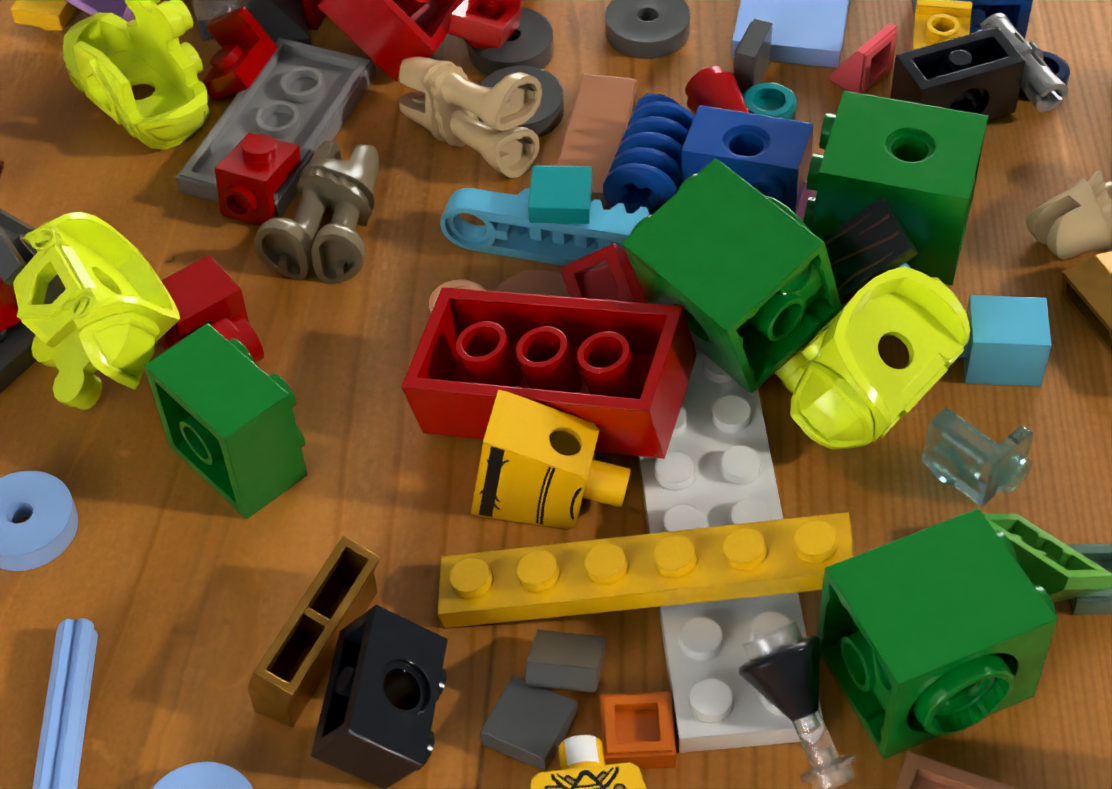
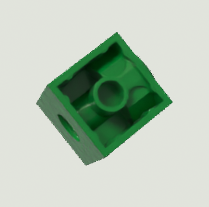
M843 90L837 113H826L819 142V148L825 149L824 155L814 153L810 162L806 188L816 191V198L809 197L803 222L813 234L822 239L879 198H882L890 203L919 253L908 260L906 264L911 269L922 272L929 277H938L944 284L953 286L972 205L988 115Z
M714 158L699 173L689 176L681 184L675 195L654 214L641 219L635 225L631 234L621 242L648 303L683 306L694 346L750 394L760 387L842 310L825 242L813 234L807 225L785 204L775 198L763 195L717 158Z
M977 508L826 567L816 636L820 639V655L881 756L883 759H886L941 735H950L965 730L991 714L1034 697L1058 619L1055 606L1049 594L1041 586L1033 585L1017 563L1015 550L1008 537L999 530L995 531L980 509Z

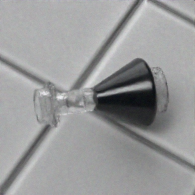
M794 622L743 644L749 661L741 665L739 675L792 721L811 764V768L800 776L801 781H810L813 789H832L853 779L856 775L851 763L856 761L855 754L838 755L819 711V637L811 635L803 638L797 622Z

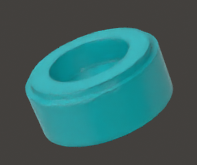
M760 83L748 88L742 95L749 113L790 120L796 119V96L783 85Z

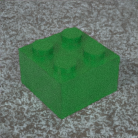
M206 323L144 365L169 447L246 519L250 518L307 476L302 453L305 439L296 425L292 409L296 405L295 396L288 384L278 374L272 373L268 376L255 364L247 348L239 340L232 338L228 341L209 323Z

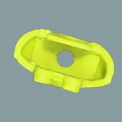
M124 0L128 8L134 13L135 19L127 22L114 13H96L72 26L64 35L63 59L66 64L65 67L69 72L70 80L79 91L85 92L86 97L119 125L123 124L131 136L136 137L151 149L166 150L179 146L192 138L204 125L210 115L208 107V92L203 82L199 81L197 76L203 70L202 61L191 44L188 42L180 44L178 39L187 30L193 28L191 13L182 0H169L160 3L161 0ZM146 84L155 88V91L149 97L135 100L131 87Z
M84 212L68 213L44 222L39 228L28 232L22 238V240L36 249L37 253L16 276L13 282L18 305L17 317L36 335L31 347L33 357L38 362L48 367H54L59 371L53 385L54 397L69 407L87 410L96 404L102 392L101 380L94 373L99 370L116 382L135 390L140 384L145 369L144 365L150 362L153 357L155 344L180 320V315L171 295L148 261L132 243L111 225L95 215ZM58 274L66 290L52 304H44L48 284Z
M906 266L888 270L874 277L853 296L842 311L814 335V339L804 348L801 347L775 372L781 379L782 385L793 394L791 397L790 416L809 438L819 445L832 450L862 447L872 441L875 442L880 436L883 438L899 419L919 402L964 352V346L968 343L970 335L967 313L953 291L938 277H929ZM882 336H895L906 345L909 361L905 368H891L881 359L878 343Z

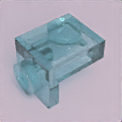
M946 407L929 421L922 462L930 468L939 480L946 484H952L983 507L1001 490L1010 493L1025 479L1032 466V461L1028 459L1034 433L1021 425L1000 444H997Z

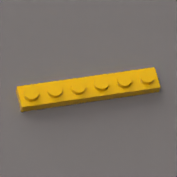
M849 512L441 556L438 616L444 628L822 590L825 568L854 557Z

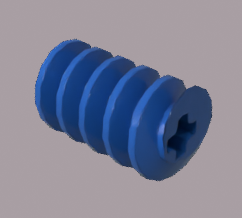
M647 93L638 100L603 183V195L610 207L615 206L617 203H622L627 213L633 214L640 207H647L649 214H654L677 193L681 186V150L695 116L679 105L674 99L662 94Z

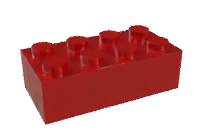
M442 287L401 388L422 432L426 434L484 440L499 389L595 423L600 429L595 452L665 459L697 354L683 306Z

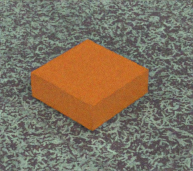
M671 691L599 695L601 738L605 765L630 762L637 765L639 769L676 767Z

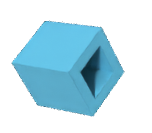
M970 295L966 312L970 326L968 343L964 346V352L958 357L963 358L965 384L1041 387L1052 346L1047 298Z

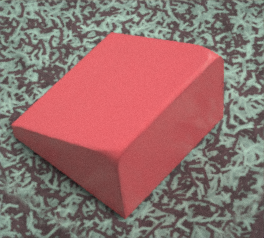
M892 23L885 26L830 74V81L850 92L865 93L892 70L897 26Z

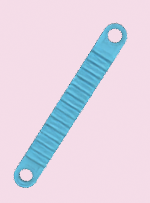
M462 188L455 191L449 197L441 216L440 227L442 233L450 242L464 249L564 266L612 243L624 248L621 242L631 234L633 228L641 219L649 216L647 207H640L633 214L626 212L625 206L622 203H617L610 210H605L602 207L601 200L594 199L591 202L589 224L529 223V188H525L518 195L476 188ZM468 213L481 219L485 225L477 226L468 223L459 214ZM904 263L903 265L900 266V267L906 266V267L910 268V266H909L908 264H906V263Z

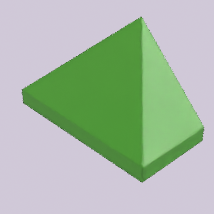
M983 514L995 531L999 530L1008 537L1015 550L1017 563L1033 585H1039L1045 589L1053 603L1112 587V573L1019 514Z

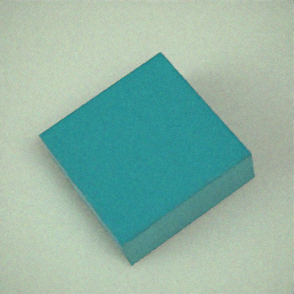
M532 165L528 204L529 223L589 224L592 166Z

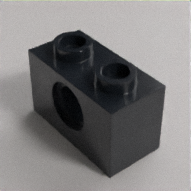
M998 26L899 53L895 57L890 99L988 115V120L1008 115L1016 111L1026 60Z
M377 604L340 630L311 757L383 789L420 770L428 761L435 743V734L431 730L436 701L444 689L447 678L443 663L448 639Z

